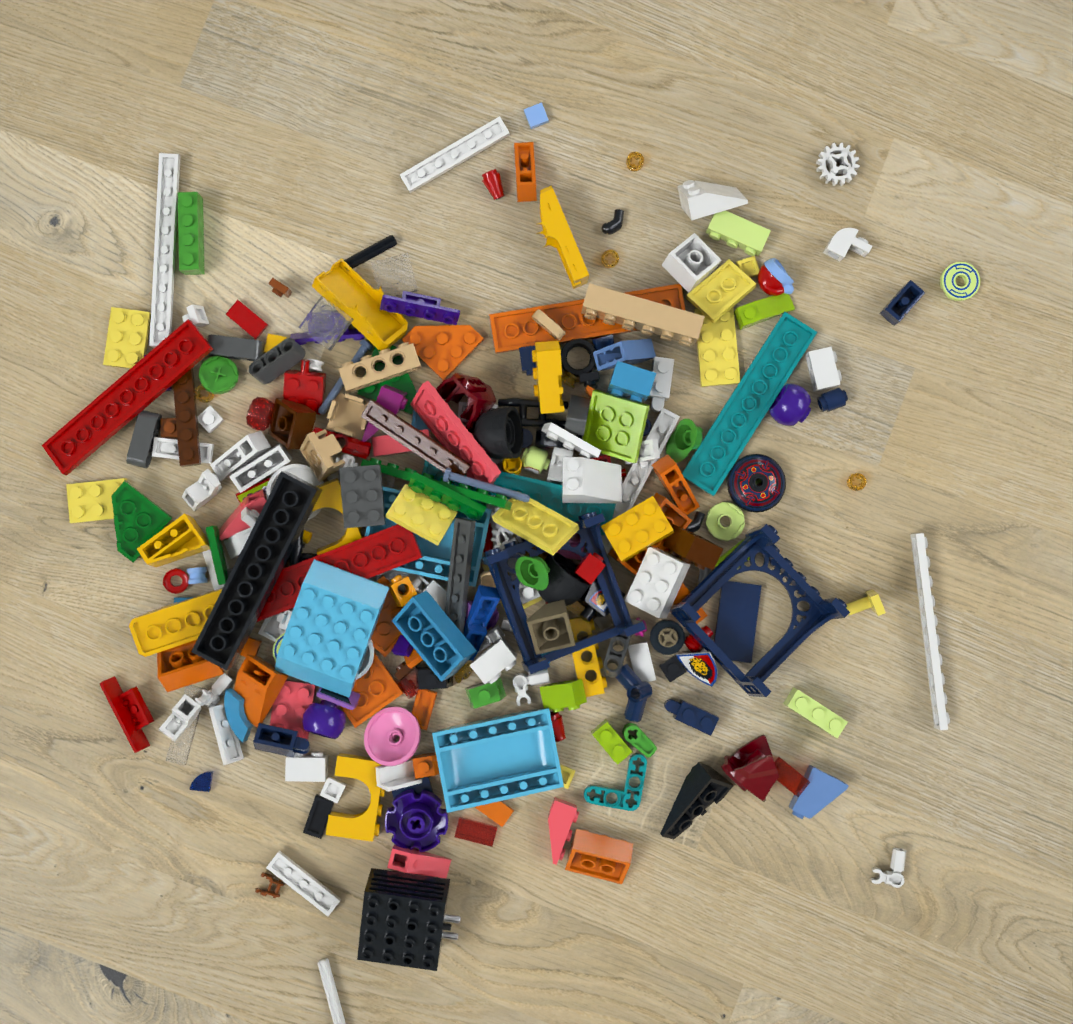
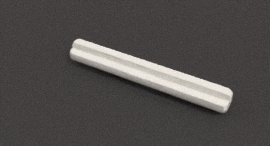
M321 959L318 962V968L333 1023L346 1024L329 959Z

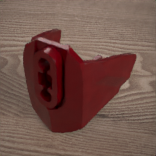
M455 373L451 378L443 380L436 388L438 394L442 399H446L445 402L447 403L450 401L458 403L464 395L468 397L467 408L460 417L469 420L466 429L472 434L474 433V426L478 418L483 413L489 411L496 402L491 386L477 377H471L462 373Z
M763 734L739 748L733 755H726L724 757L725 763L721 765V768L743 791L748 790L765 802L766 796L779 778V774L766 736Z

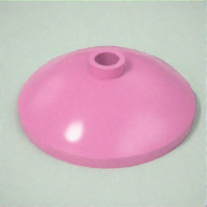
M388 707L376 713L367 724L364 733V745L368 755L375 762L384 766H397L409 760L416 752L421 739L418 720L411 712L401 707ZM399 736V741L395 742L396 737Z

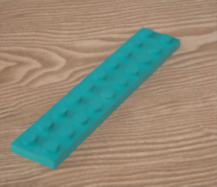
M787 312L782 314L705 435L701 445L683 470L682 474L686 480L711 496L716 494L816 336L817 331Z
M425 460L422 475L427 473L435 476L434 480L440 481L444 477V472ZM501 471V474L493 483L500 487L527 494L531 499L573 522L579 521L578 516L594 511L597 514L603 513L605 521L600 524V532L604 536L606 535L601 526L613 519L616 503H562V485L503 471ZM453 481L452 485L459 486V482ZM471 486L470 490L477 491V488ZM489 492V493H488V495H495V494H496V493H492V492ZM476 501V502H478V503H480V504L486 506V503H482V502Z

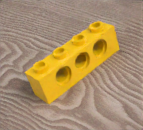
M581 617L570 619L575 641L579 632L585 631L589 636L592 634V630H595L593 618L590 622L583 620ZM598 643L572 653L577 679H582L586 697L604 694V688H607L605 676L601 677L600 669L603 668L602 659L597 657L596 650L599 649ZM588 650L592 653V658L589 661L581 659L583 651ZM594 670L596 672L595 679H586V672Z

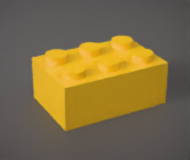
M653 496L601 526L622 563L674 533L673 528Z

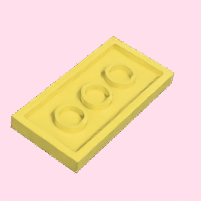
M733 307L714 324L706 316L704 317L697 340L701 387L731 385L740 382ZM694 309L695 314L705 316L698 309Z
M511 498L508 500L512 503L510 510L500 508L492 516L495 523L551 555H554L579 530L577 523L531 498L529 502Z

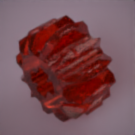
M257 397L252 400V404L249 405V410L247 411V425L255 430L265 431L271 422L274 403L264 397Z

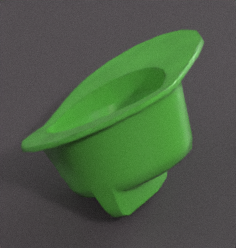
M690 419L681 420L667 442L666 455L668 454L676 463L683 461L690 451L699 448L701 445L703 429L696 426Z
M521 556L517 559L515 572L519 581L525 586L537 590H545L549 584L548 573L550 572L546 562L538 556Z

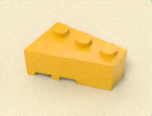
M559 341L535 342V350H532V362H536V368H532L533 380L537 379V385H533L534 397L538 396L541 414L565 412L562 400V365Z
M184 513L138 547L137 550L147 565L157 568L210 550L207 537L194 518Z

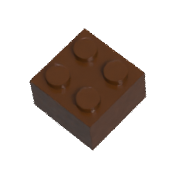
M673 524L674 533L666 537L663 546L670 549L668 553L678 558L681 556L680 560L688 564L694 562V566L702 570L705 567L713 570L723 548Z

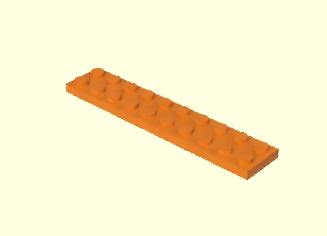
M680 284L625 292V294L686 311L682 286ZM584 299L489 314L496 354L516 351L520 347L534 346L535 342L558 341L531 317L538 309L566 332L559 341V344L573 339L584 340L609 334L615 335L640 330L634 329L630 331L623 329L620 324L608 325L599 318H596V320L585 318V314H581Z

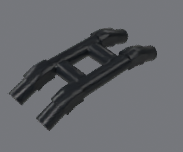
M507 398L498 400L499 407H519L522 426L539 427L545 423L552 422L559 427L565 428V420L546 419V414H541L537 399ZM563 401L564 409L568 408V401ZM527 407H539L538 419H527Z

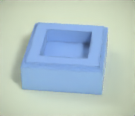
M542 103L524 109L530 129L549 122Z

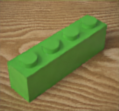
M178 192L179 270L185 275H205L203 198L198 192Z

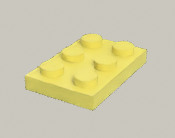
M729 259L686 295V299L714 324L754 290L756 283Z
M111 307L103 365L131 369L146 355L151 323L150 312Z
M127 479L66 484L70 523L114 519L111 496L123 481H127Z
M405 484L385 517L439 546L458 512L451 510L440 502L433 501L423 493L413 491L411 487Z

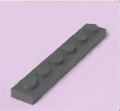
M455 518L445 613L464 634L476 521Z

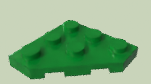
M394 345L389 347L390 350L397 349V347ZM375 347L372 357L380 355L379 352L382 350H378ZM396 356L393 359V363L396 365L402 364L401 356ZM378 362L375 364L374 369L382 371L385 368V364ZM408 373L358 390V395L371 400L374 399L375 401L381 387L385 384L407 393L406 399H408L405 409L401 411L413 414L414 409L410 404L417 392Z
M124 480L111 496L117 551L134 563L140 556L137 548L159 533L172 519V516Z

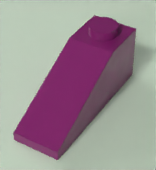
M385 384L381 387L376 402L394 414H398L407 405V393ZM368 422L361 441L366 442L380 429Z

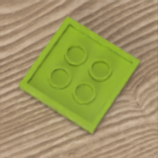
M593 390L583 440L601 450L602 454L627 462L637 463L650 405L599 390Z

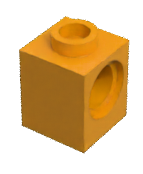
M399 574L391 578V583L387 584L397 606L402 607L406 605L413 596L417 595L408 576H401ZM404 584L406 590L404 594L400 595L398 587Z

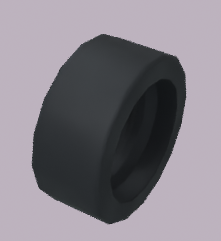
M573 339L566 343L561 351V365L564 371L574 377H579V374L590 373L596 365L593 352L596 351L594 346L583 339ZM574 347H583L590 355L589 364L583 369H574L567 362L568 352Z

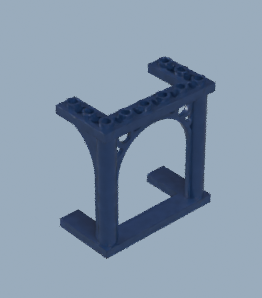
M594 511L578 516L579 521L575 523L579 525V530L576 533L580 535V543L576 547H571L569 539L560 548L574 552L582 558L587 553L593 554L595 552L604 559L602 562L606 565L598 575L597 581L614 626L576 640L575 646L536 655L527 624V616L520 600V581L518 577L512 581L511 575L509 576L507 573H516L515 569L509 567L507 563L509 558L518 559L521 557L516 553L526 554L525 551H527L529 557L546 551L541 550L537 546L536 550L532 549L535 545L523 539V542L518 544L515 541L504 544L505 549L502 550L500 547L485 552L486 556L482 557L484 564L489 567L524 660L521 662L523 668L529 674L549 668L548 662L619 634L628 637L646 630L643 621L631 619L604 548L600 532V524L605 521L603 513L597 514ZM586 542L587 546L585 548L588 552L583 553L581 551V548L584 546Z
M767 524L749 530L745 534L746 538L680 603L674 604L669 611L707 652L711 653L716 662L749 696L767 697L771 693V690L763 682L814 631L831 619L845 618L850 613L846 608V603L840 598L822 599L819 596L820 592L806 582V577L793 568L792 562L786 557L783 558L781 556L780 550L774 545L780 539L777 535L778 532L773 526ZM757 553H762L764 556V563L761 567L755 563ZM748 557H750L749 561L751 564L749 567L744 565L745 562H748ZM769 562L771 566H774L773 570L768 568ZM745 571H760L773 576L784 586L791 600L792 617L784 636L744 674L697 625L696 621L701 617L697 611L735 575ZM797 590V594L802 595V597L796 598L794 592ZM800 601H806L809 603L810 608L807 611H800L797 608V604ZM797 615L806 616L804 619L801 618L799 622L797 621Z

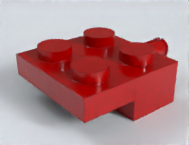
M301 360V371L287 370L284 373L283 399L306 405L315 411L316 414L321 415L318 413V409L324 401L326 373L309 372L310 361Z

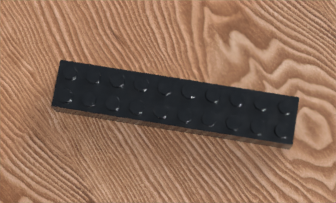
M281 471L191 651L192 653L225 670L235 666L322 489L289 472Z

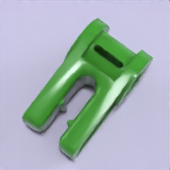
M635 723L624 725L622 733L626 741L646 757H651L657 750L655 744ZM628 730H635L636 735L629 736Z

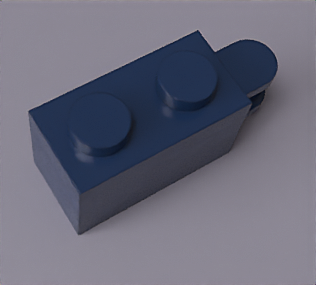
M667 699L664 703L665 709L673 713L674 719L710 736L712 735L719 720L717 715L682 699L679 702Z
M261 723L258 724L253 740L255 750L293 758L295 753L307 754L310 751L309 741L305 738H300L298 731Z

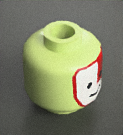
M531 446L529 449H525L521 461L524 469L540 474L543 469H548L551 459H548V451Z

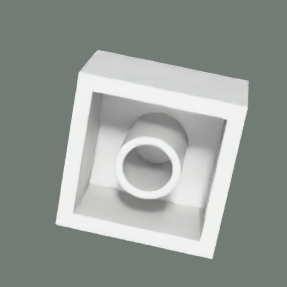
M694 233L668 254L662 266L689 293L711 275L722 260Z

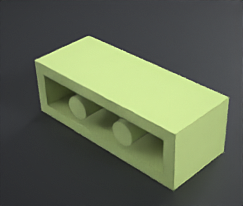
M726 210L715 213L706 230L710 238L717 241L721 239L732 248L739 247L750 256L760 255L771 232L769 229Z
M794 687L783 703L837 739L848 721Z

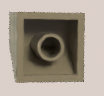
M565 600L544 604L527 619L536 655L575 646Z

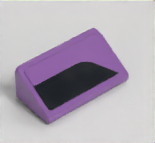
M321 687L316 694L319 698L350 710L356 708L360 699V694L352 691L350 698Z

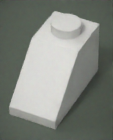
M250 527L238 532L223 541L230 559L240 555L253 528Z

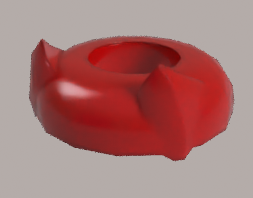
M179 568L171 569L163 578V586L171 593H182L189 585L188 575ZM172 576H180L182 584L174 586L171 583Z

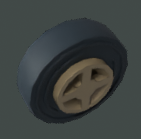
M662 620L652 627L650 642L657 652L663 655H671L677 653L682 648L685 642V633L677 622Z

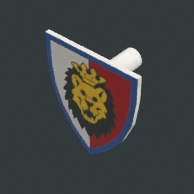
M702 648L698 653L676 654L680 663L692 676L711 687L717 680L718 669L710 652Z

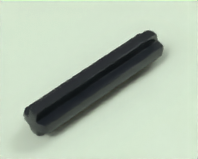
M390 235L344 261L353 269L397 245V241L393 235Z

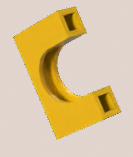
M338 478L316 486L322 489V492L312 512L329 507L343 514L341 485ZM363 527L347 528L339 540L318 548L317 555L365 537V535L362 536L360 531Z
M340 753L337 756L334 776L354 778L362 781L370 791L371 802L368 809L359 814L331 811L328 815L326 835L373 842L375 836H379L380 824H377L378 816L381 817L383 812V805L380 804L381 797L385 796L386 790L377 786L375 767L381 766V764L375 762L371 757Z

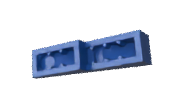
M478 586L463 634L477 650L469 660L473 661L487 635L486 626L500 601L496 587Z

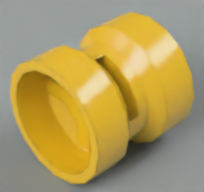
M519 457L504 459L502 463L503 472L519 475L522 470L521 459Z

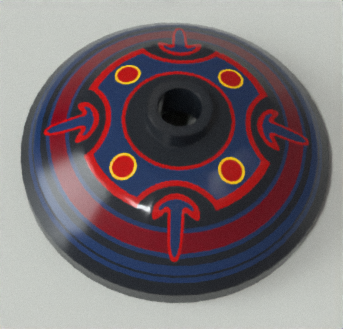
M751 454L742 457L733 465L727 477V490L732 501L738 507L748 512L759 513L770 510L780 502L786 489V478L781 466L774 459L762 454ZM756 479L762 481L761 486L755 484Z

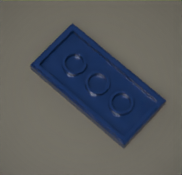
M727 581L721 587L714 643L732 661L752 663L761 585Z

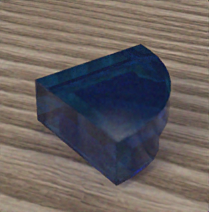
M213 771L197 776L191 783L190 790L210 792Z

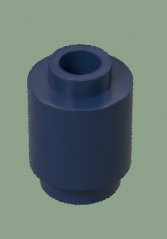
M839 387L822 393L820 397H817L818 406L822 412H830L846 406V401H848L845 390H841Z

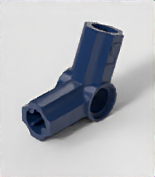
M628 664L622 666L620 674L616 677L627 690L628 702L624 715L629 721L640 722L647 698L651 697L653 690L648 682L641 681Z

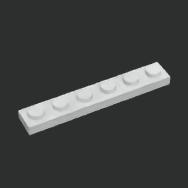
M499 116L401 173L400 177L411 193L508 137L510 133Z

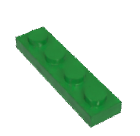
M415 471L408 484L413 491L423 493L433 501L447 505L451 510L460 511L472 520L480 521L487 508Z

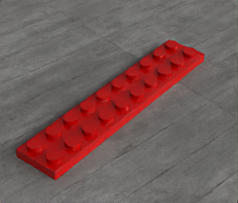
M186 320L42 444V447L60 472L67 476L214 349L192 321Z
M397 524L284 568L257 622L294 608L302 583L314 559L369 579L423 558L414 533Z

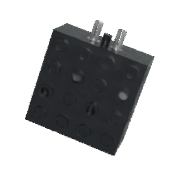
M371 868L364 891L357 960L437 971L442 940H458V933L444 931H451L452 924L445 922L459 924L461 920L460 916L446 914L450 879Z

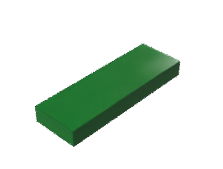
M209 526L205 529L219 585H225L228 579V569L219 538L218 526Z

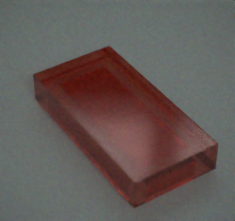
M778 757L774 762L779 774L777 781L795 796L799 797L810 781Z
M459 817L454 837L493 847L498 826Z

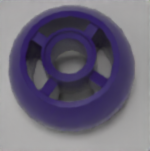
M786 384L769 408L770 415L777 423L784 426H794L798 421L802 423L811 411L809 407L811 403L810 395L803 387L797 384Z
M321 700L320 704L312 703L303 714V728L305 731L316 735L337 739L345 728V713L337 709V704L327 700Z

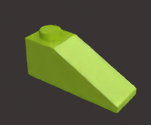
M783 293L779 296H770L736 308L734 315L740 330L780 316L784 312L793 311L795 308L790 295Z

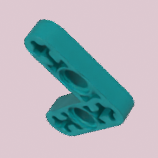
M635 753L630 757L624 790L599 785H588L584 789L585 800L590 804L627 811L636 810L641 802L647 760L645 756ZM637 757H640V760L643 762V765L640 764L638 768L642 775L636 772L630 773L631 770L635 771L636 765L633 763V760H637ZM631 777H638L640 779V784L637 787L629 785ZM594 789L596 794H601V790H603V802L600 801L601 798L599 796H594L593 799H590L587 792H591ZM627 789L639 791L638 794L634 793L633 798L636 803H633L632 806H629L628 802H626V799H630L631 792H627ZM613 792L617 795V800L614 803H609L606 800L608 793Z

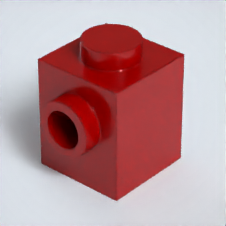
M595 552L593 554L587 553L574 570V573L592 585L606 566L602 562L604 559Z

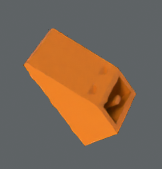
M247 654L238 670L234 690L245 699L244 711L247 719L254 726L258 727L259 723H263L288 675L275 671V667L261 657Z

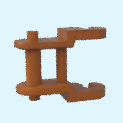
M262 872L261 876H266V879H269L268 890L256 888L255 892H260V895L263 896L268 894L273 896V898L280 897V894H278L280 887L284 886L285 883L281 879H274V876ZM273 883L277 884L275 891H271Z

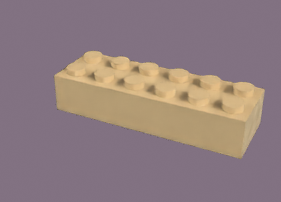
M590 283L581 314H585V318L591 320L599 318L608 325L620 324L623 329L630 331L634 329L641 330V333L647 336L655 334L664 341L676 340L679 341L678 344L686 347L694 346L697 342L705 317Z

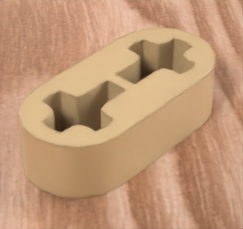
M538 309L531 316L535 322L558 341L566 334L558 324Z

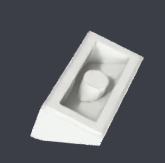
M647 641L629 645L628 651L634 673L641 681H655L656 676Z

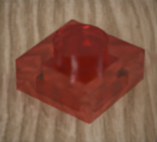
M404 678L398 682V685L408 699L417 694L415 691L417 687L411 679L407 680V678Z

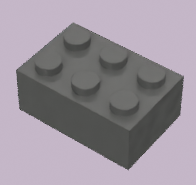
M381 465L339 468L344 528L386 525Z

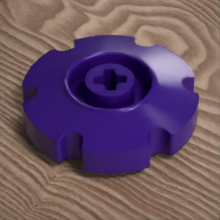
M413 789L398 794L392 802L394 807H388L385 815L386 832L393 833L391 841L398 847L410 850L418 848L420 852L436 847L441 840L439 835L446 834L449 821L446 809L440 808L442 800L427 790H422L420 794H416Z

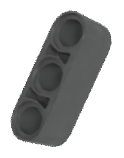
M208 335V343L214 349L208 354L210 356L255 361L263 355V341Z
M287 338L253 361L249 366V373L262 384H268L303 360L306 351L294 339Z
M571 395L564 430L572 434L584 436L590 398Z
M146 410L138 414L127 453V464L145 469L149 467L152 460L154 437H158L161 427V414Z
M619 634L611 638L604 660L603 670L606 676L614 678L620 674L632 635L626 637ZM615 645H621L623 647V650L615 651L613 647ZM609 663H615L618 666V668L615 670H611L607 667V665Z

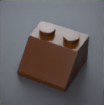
M276 398L268 434L287 449H300L307 434L313 431L316 412L306 405Z

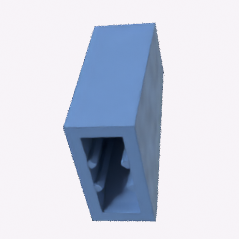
M651 338L620 341L593 352L597 371L615 368L617 361L632 365L656 357Z
M809 764L788 807L793 810V815L801 819L804 816L811 819L846 791L849 785Z

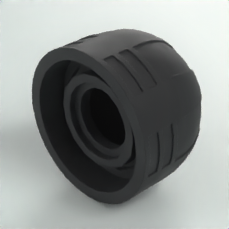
M515 407L489 410L478 418L474 426V439L490 458L511 459L518 458L521 454L523 427L520 415Z
M559 553L549 554L544 560L550 568L548 573L549 584L545 590H538L540 596L548 603L565 600L566 606L577 602L591 585L574 573L577 565Z

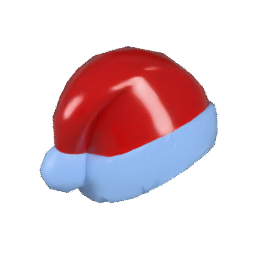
M776 258L765 261L758 273V284L761 290L771 296H779L783 293L792 294L794 291L792 285L794 281Z

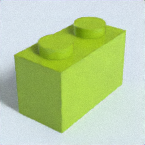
M582 679L550 683L539 687L544 709H552L553 713L563 711L566 707H568V710H576L580 708L581 704L587 702Z
M606 719L591 731L594 738L617 765L632 753L631 748Z

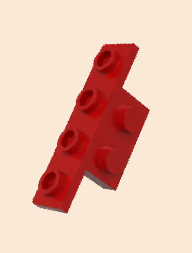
M115 676L102 681L100 686L134 753L149 747L150 744L142 728L154 722V719L137 686L123 693Z

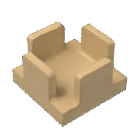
M339 393L336 400H332L327 415L329 421L326 429L362 440L368 421L362 418L361 415L369 402L356 396Z
M325 429L316 434L315 432L307 434L300 448L319 482L326 480L329 475L339 471V468H343L345 465L344 459L336 463L333 460L332 456L340 453L342 448L333 434L326 436L327 431Z

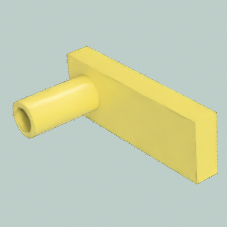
M873 589L865 592L867 597L846 604V608L850 612L849 616L872 608L878 616L886 613L878 593Z

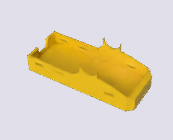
M552 186L540 190L541 223L538 224L542 225L543 231L536 234H543L545 236L544 238H546L547 242L544 247L552 246L557 248L572 287L575 289L588 283L589 273Z
M342 258L334 263L329 271L326 273L323 271L315 277L312 287L378 350L388 349L405 335L408 322L404 316L399 313L380 310L382 296L384 295L381 286L379 289H373Z
M223 588L181 602H175L134 617L129 624V628L138 653L147 657L197 640Z

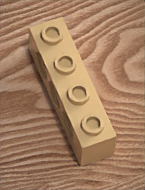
M405 342L398 345L397 349L390 350L389 348L380 351V355L374 357L367 355L360 358L361 361L353 363V361L342 364V368L338 370L346 392L351 393L421 369L422 367L414 344ZM396 356H402L404 361L402 364L396 365L393 363V359ZM376 363H384L385 368L382 371H376L374 369ZM358 369H365L366 375L359 378L356 376Z

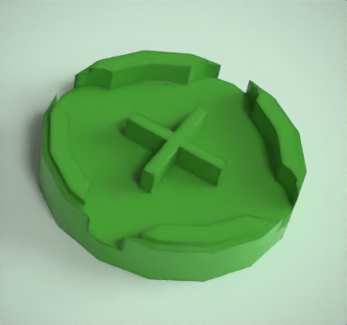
M222 356L209 357L202 363L199 369L201 385L213 394L228 393L238 382L239 373L237 366L229 358Z

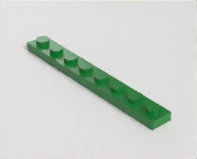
M370 458V461L363 459L361 466L381 465L382 474L410 481L414 471L417 472L410 468H405V471L399 470V466L388 463L385 466L381 464V460ZM423 473V476L467 498L506 510L511 509L512 503L507 501L506 496L495 494V497L488 495L489 491L477 488V491L470 490L471 486L459 483V486L452 485L453 481L451 480L445 482L441 478L440 481L434 480L435 476Z

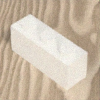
M279 443L233 472L229 477L241 493L289 463L292 457L286 448Z

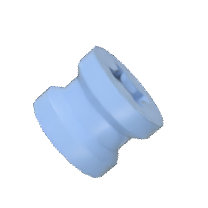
M207 567L187 569L189 574L188 584L208 583V578L205 576Z

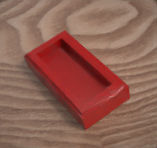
M239 300L225 314L256 340L269 326Z

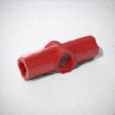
M315 427L312 432L316 434L324 429ZM326 430V436L333 434L337 441L340 438L345 439L346 444L342 448L341 453L368 459L372 443Z

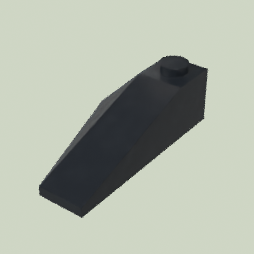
M698 762L686 776L661 830V836L674 840L692 825V820L700 814L703 816L707 813L705 809L713 802L718 804L734 785L712 767Z

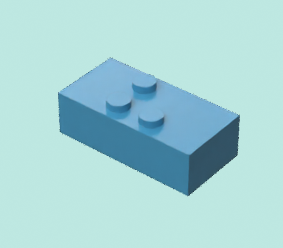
M617 361L606 393L644 404L650 395L656 373Z
M427 590L413 596L392 620L394 625L441 682L455 675L477 652Z

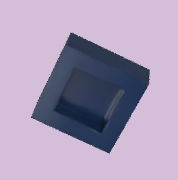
M613 334L592 339L596 351L615 344Z

